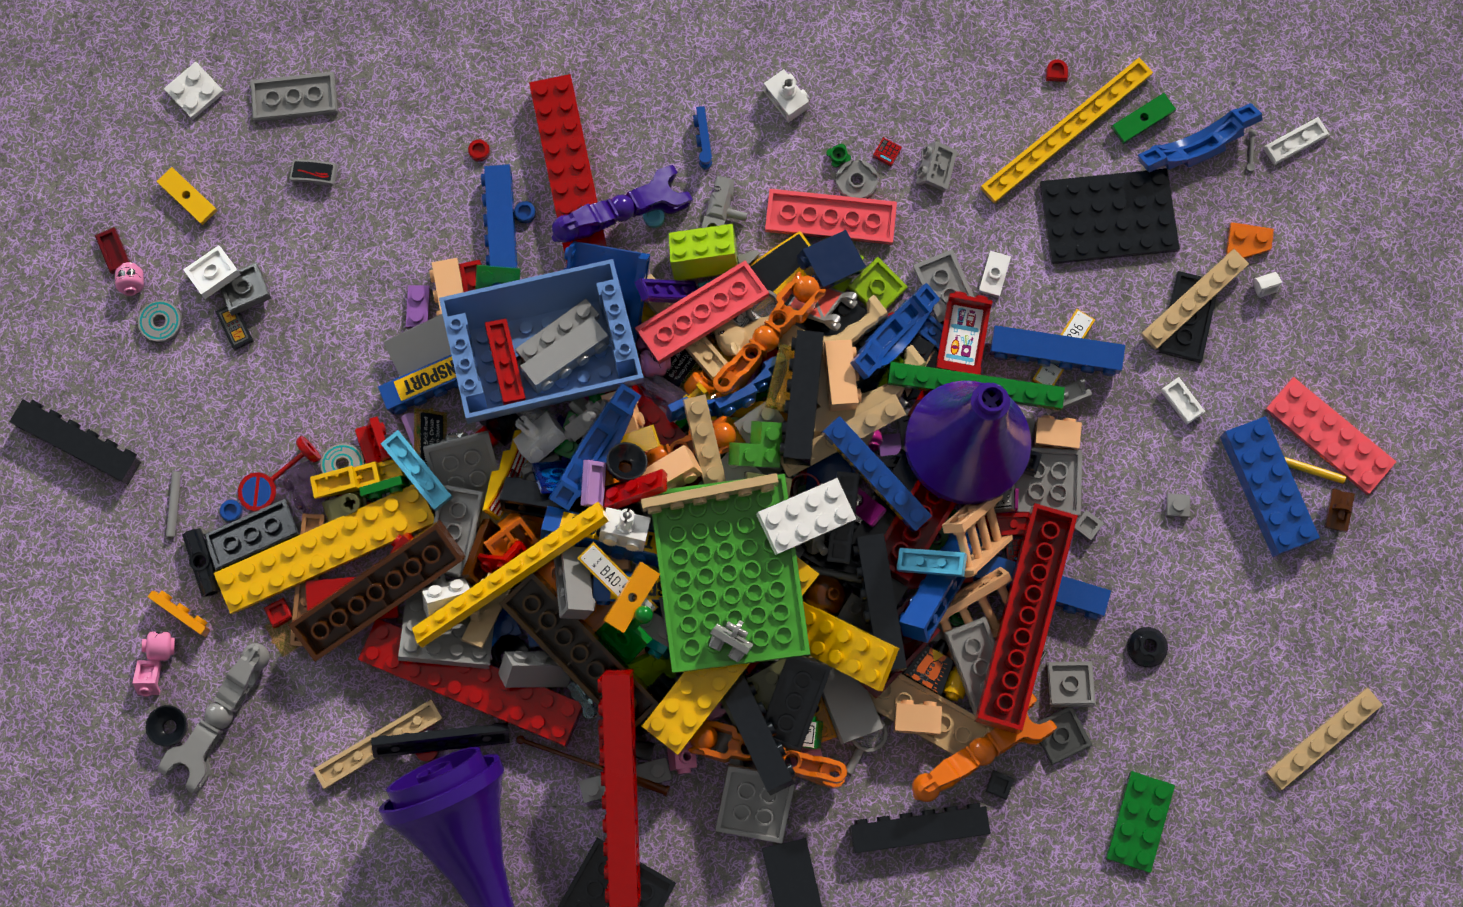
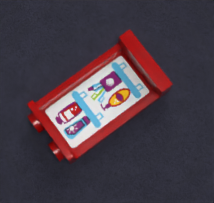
M960 291L949 294L936 368L980 375L992 300H988V297L982 295L975 297L967 296L966 293Z

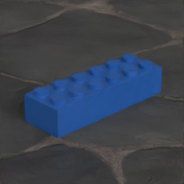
M1265 416L1225 431L1220 436V439L1272 557L1319 539V534L1267 417Z

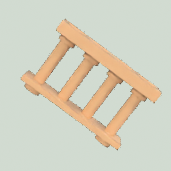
M1003 496L992 501L983 502L982 504L965 505L942 524L944 533L956 535L960 552L967 554L964 577L975 576L984 565L1013 540L1012 535L1001 536L994 509ZM986 514H987V518H988V522H989V526H990V530H991V534H992V537H991V538H990V536H989V532H988V528H987V524H986V520H985V515H986ZM976 523H977V525H978V529H979V533H980V537H981V541H982V546H981V547H980V543H979V539H978V535H977V531H976V527H975V524H976ZM966 532L968 533V537H969V541H970V545H971V549H972V553H973L972 555H970V551H969V547H968V543H967V539H966V535H965Z
M999 567L957 591L939 622L944 633L952 630L948 619L957 612L960 613L965 624L972 622L973 619L967 608L972 603L978 601L989 622L993 637H997L1001 618L997 620L987 600V596L991 592L998 590L1005 605L1008 595L1006 585L1012 581L1009 572ZM949 650L947 656L953 660L951 652Z

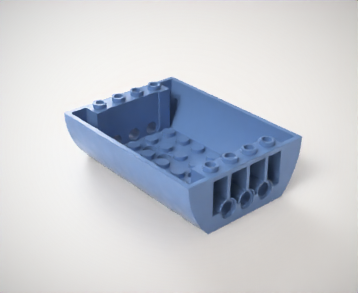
M613 259L439 298L467 424L618 389L621 383L627 387L644 383ZM587 299L599 313L600 318L596 321L609 337L607 349L600 354H594L585 365L577 366L569 376L564 379H558L549 390H542L538 394L522 375L521 368L518 365L526 399L525 401L503 405L485 330V322L507 319L516 360L518 361L521 358L516 353L515 349L581 301Z

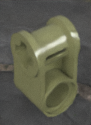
M356 491L332 498L321 504L328 522L343 515L346 516L354 513L359 508L366 506L367 498L362 497L360 492Z

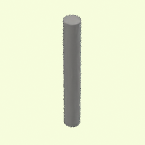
M178 471L172 472L166 537L173 538L176 532L181 472Z

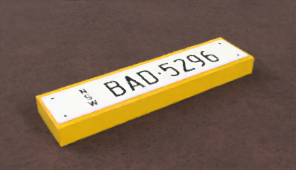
M1076 309L1061 335L1084 339L1095 319ZM1051 364L1050 367L1040 366L1032 381L1034 383L1054 386L1064 369H1060L1059 365Z
M592 542L577 559L618 598L629 577ZM630 593V594H629V596H628L629 601H633V600H634V594H633V593ZM648 596L641 605L648 606L652 612L658 608Z

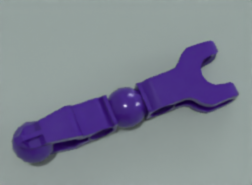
M673 165L666 166L655 172L650 183L627 192L626 195H616L611 200L607 199L591 205L586 204L569 215H561L553 222V235L551 238L554 242L564 243L587 238L600 230L616 224L617 221H627L631 217L640 216L654 210L675 214L689 207L693 202V198L688 191L678 193L669 187L668 183L675 179L678 172Z

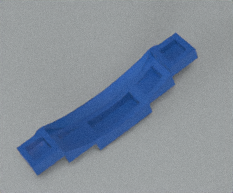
M1251 103L1241 108L1233 109L1197 133L1172 143L1152 146L1149 150L1138 154V161L1148 172L1162 166L1170 170L1183 163L1188 168L1226 151L1225 144L1244 136L1245 128L1262 121V113Z
M927 283L923 284L911 298L907 299L892 315L888 316L865 341L866 344L850 362L864 380L870 377L877 368H883L893 361L912 341L931 314L934 305L940 298Z
M781 353L764 361L761 373L744 388L724 397L707 400L710 416H716V418L721 416L728 417L740 408L752 406L756 400L757 393L767 390L770 386L771 378L779 376L784 371L786 359ZM687 396L667 405L666 417L670 423L686 418L682 400L688 399Z
M623 383L620 384L610 402H607L571 456L569 464L560 476V481L549 496L550 500L566 510H570L575 500L581 496L583 461L593 460L606 463L610 449L619 444L623 439L632 418L634 407L641 397L640 394Z

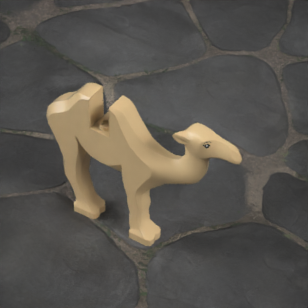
M873 295L866 302L867 314L861 320L848 325L837 335H824V342L851 340L852 346H854L864 335L882 324L887 319L888 312L877 297ZM769 316L756 319L743 327L730 320L713 332L720 351L725 356L735 357L743 346L752 339L755 329L765 325L764 322L769 320ZM778 319L774 324L782 325L785 321ZM793 325L787 333L782 335L777 346L786 359V373L774 402L780 413L784 411L785 400H790V393L786 392L787 380L792 379L793 373L789 371L790 358H794L795 351H791L792 337L796 338L797 330H803L796 325ZM908 346L904 351V364L925 367V360L914 346ZM822 353L814 438L822 435L821 432L839 416L846 422L894 395L900 401L906 388L887 385L886 383L877 389L862 393L861 402L858 403L856 410L829 411ZM874 433L862 438L867 446L870 445Z

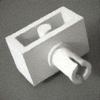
M783 69L763 84V91L789 123L809 109L810 98L805 90L798 88L794 76L787 74Z
M547 411L533 423L526 416H521L520 418L524 423L518 419L515 424L522 432L513 440L521 455L534 466L567 439L560 423Z
M606 507L605 513L609 522L601 526L599 541L608 546L617 545L625 547L630 551L643 552L651 518L634 514L632 510L627 512L628 509L621 511Z
M443 574L440 576V579L437 578L432 581L433 586L421 589L426 616L429 617L470 589L466 579L461 578L447 582Z

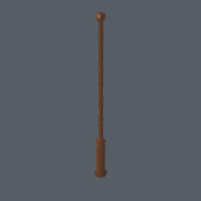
M522 735L516 738L518 744L524 743L601 771L605 768L604 766H599L584 759L526 740ZM637 776V786L663 794L665 797L668 796L670 786Z

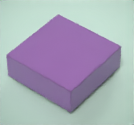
M900 433L882 435L883 442L879 446L880 456L897 455L901 449Z

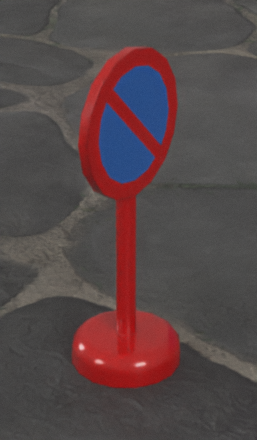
M304 436L297 438L296 445L301 452L272 477L264 473L255 472L242 479L238 487V498L246 509L258 511L271 505L276 497L274 481L304 456L313 463L321 459L319 452Z

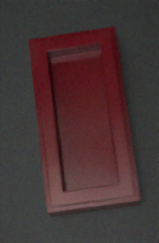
M115 227L95 235L111 274H114L115 270L123 263L130 262Z

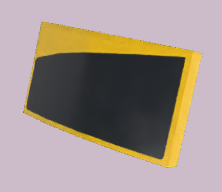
M799 231L749 266L767 290L778 294L788 282L792 281L797 272L801 271L802 276H807L804 270L799 267L796 256L802 249L811 245L802 232ZM769 296L751 307V310L758 314L768 305L774 304L775 301Z

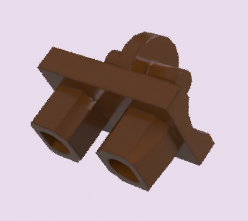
M1331 489L1324 528L1348 532L1355 493Z

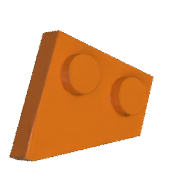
M1231 222L1229 225L1226 255L1233 249L1244 259L1256 254L1269 252L1272 249L1274 229Z

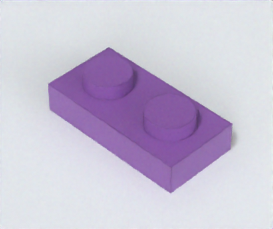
M408 285L406 328L411 329L429 320L430 286Z

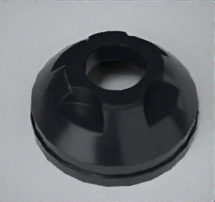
M624 442L613 446L606 458V466L610 475L622 482H628L641 477L647 468L648 460L645 452L633 443ZM628 463L632 470L627 473L622 472L619 469V464Z
M1143 627L1130 635L1127 642V652L1135 664L1151 668L1159 665L1165 659L1168 652V643L1165 636L1159 630ZM1151 639L1156 643L1154 652H1147L1144 649L1143 644L1145 640Z
M507 634L495 641L492 646L491 655L498 669H500L502 663L501 654L515 651L530 652L522 639L515 635Z
M163 705L150 713L145 729L148 738L153 743L168 747L179 743L185 737L188 730V721L185 714L179 708ZM169 720H173L176 723V730L171 734H167L164 731V724Z

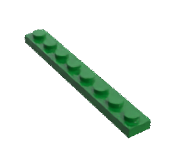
M890 362L887 385L932 391L939 386L955 381L996 383L1007 391L1009 397L1016 404L1060 411L1063 409L1065 387Z

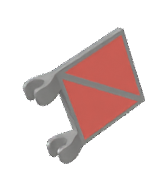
M829 288L826 290L825 295L815 304L816 307L807 318L824 323L830 329L837 331L841 327V324L838 323L841 318L839 315L832 314V312L840 302L849 308L856 307L858 304L855 301L857 294L854 292L844 293ZM793 297L787 306H791L798 311L805 303Z

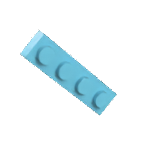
M399 430L381 443L435 511L453 498Z

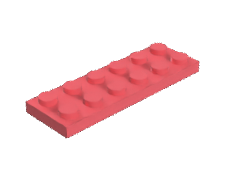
M769 189L765 232L794 235L801 231L804 236L829 238L846 230L852 241L893 245L897 202Z
M743 261L635 327V330L658 364H661L768 298L769 292L748 263Z
M1295 377L1286 384L1265 409L1267 413L1342 475H1345L1349 481L1366 495L1371 493L1396 463L1392 457Z

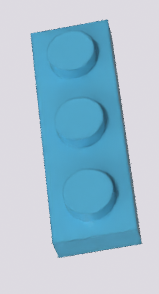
M900 548L896 570L906 573L964 577L967 554L963 552Z

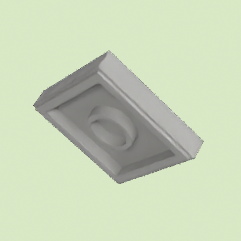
M1092 661L1047 662L1049 707H1095Z

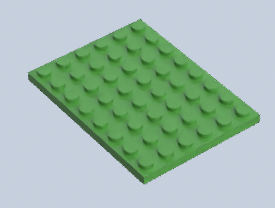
M785 474L777 475L778 486L774 487L775 490L770 492L756 490L752 491V494L749 496L739 497L738 494L730 495L729 499L723 501H716V498L707 500L706 504L695 506L693 503L684 504V508L671 510V507L662 508V512L652 514L672 674L810 655L796 549L793 547L775 555L756 515L759 511L788 499ZM738 480L667 489L666 492L660 493L655 496L681 492L701 487H707L727 482H733ZM739 620L744 622L741 629L748 632L747 637L744 639L754 645L739 662L734 661L728 656L733 647L725 642L720 651L709 646L712 637L710 633L717 623L726 628L728 621L734 625H737Z

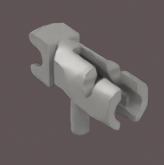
M716 176L714 190L718 192L714 191L711 193L701 228L725 225L727 217L743 221L747 220L748 213L733 210L732 206H730L731 200L734 199V180L723 176Z

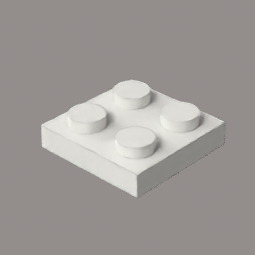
M194 62L164 88L169 96L192 120L224 94L221 87L197 62Z
M219 245L184 269L204 299L241 275Z

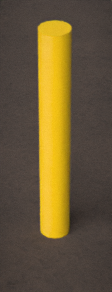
M1284 457L1290 468L1344 484L1346 480L1345 475Z

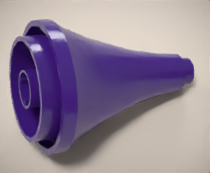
M955 381L932 390L917 404L907 424L905 451L912 472L920 483L934 495L957 504H982L1004 495L1022 476L1030 458L1031 434L1023 412L1001 385L977 381Z
M470 747L452 752L401 776L387 787L386 792L389 799L379 807V813L384 824L396 830L417 847L452 883L468 907H515L509 890L503 861L500 809L504 766L499 755H483L479 747Z

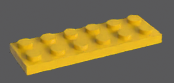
M803 601L810 648L809 656L877 691H883L900 648Z

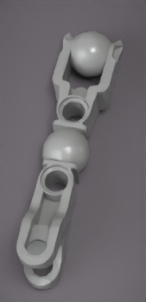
M252 643L243 649L241 658L227 673L223 684L213 700L215 702L206 708L204 719L199 721L184 745L173 747L165 753L158 766L159 773L169 775L173 773L179 764H185L190 772L186 789L194 794L202 788L211 774L209 756L224 732L222 729L232 722L233 711L237 712L249 692L254 688L262 669L268 665L270 656L264 645Z

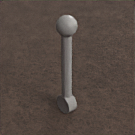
M1255 129L1249 130L1248 133L1250 136L1249 164L1246 166L1248 172H1252L1255 169L1253 164L1254 139L1257 135Z

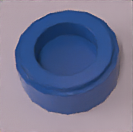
M522 201L516 205L514 214L519 222L529 223L534 220L536 211L530 202Z
M227 500L220 507L221 517L228 522L240 519L243 514L242 506L235 500Z

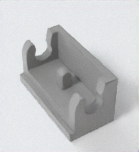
M1085 379L1063 386L1065 390L1063 409L1061 411L1089 400L1092 393L1090 389L1085 388ZM1045 408L1049 416L1060 412V410Z

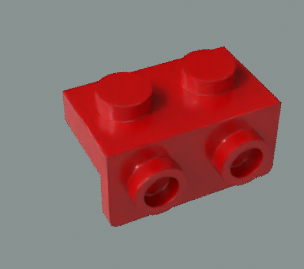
M378 416L369 418L367 426L355 429L366 464L371 462L380 463L391 459V456L381 445L386 440L384 436L386 435V428L383 422H379Z

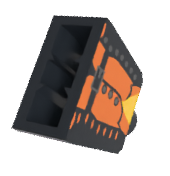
M940 639L934 649L926 646L904 671L903 675L941 695L953 665V660L946 656L949 651L947 642Z

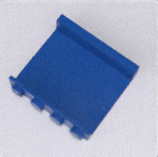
M573 241L569 247H566L564 259L567 260V268L563 270L613 259L632 335L636 343L639 335L636 333L635 327L639 326L642 322L644 302L641 299L635 281L640 278L647 279L650 254Z

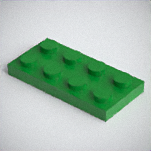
M1130 771L1106 859L1151 873L1174 792V784Z

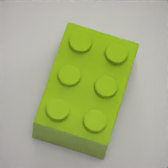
M733 224L669 233L670 264L674 280L679 281L721 275L738 265Z

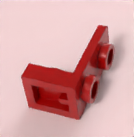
M515 541L503 556L479 554L477 558L485 572L493 573L527 549L522 541Z

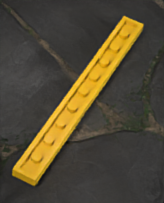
M1140 57L981 185L980 189L994 204L1151 77L1153 71Z
M596 502L412 627L417 644L423 648L609 522L603 506Z

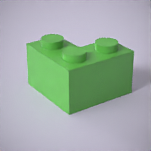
M751 421L750 443L730 442L728 465L780 468L781 456H779L780 443L782 442L783 423Z

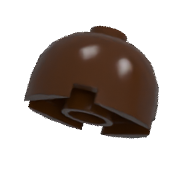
M819 575L802 598L807 604L835 615L843 607L845 590L838 579L832 576Z

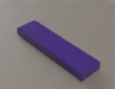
M642 278L635 281L643 302L676 303L698 289L694 281Z

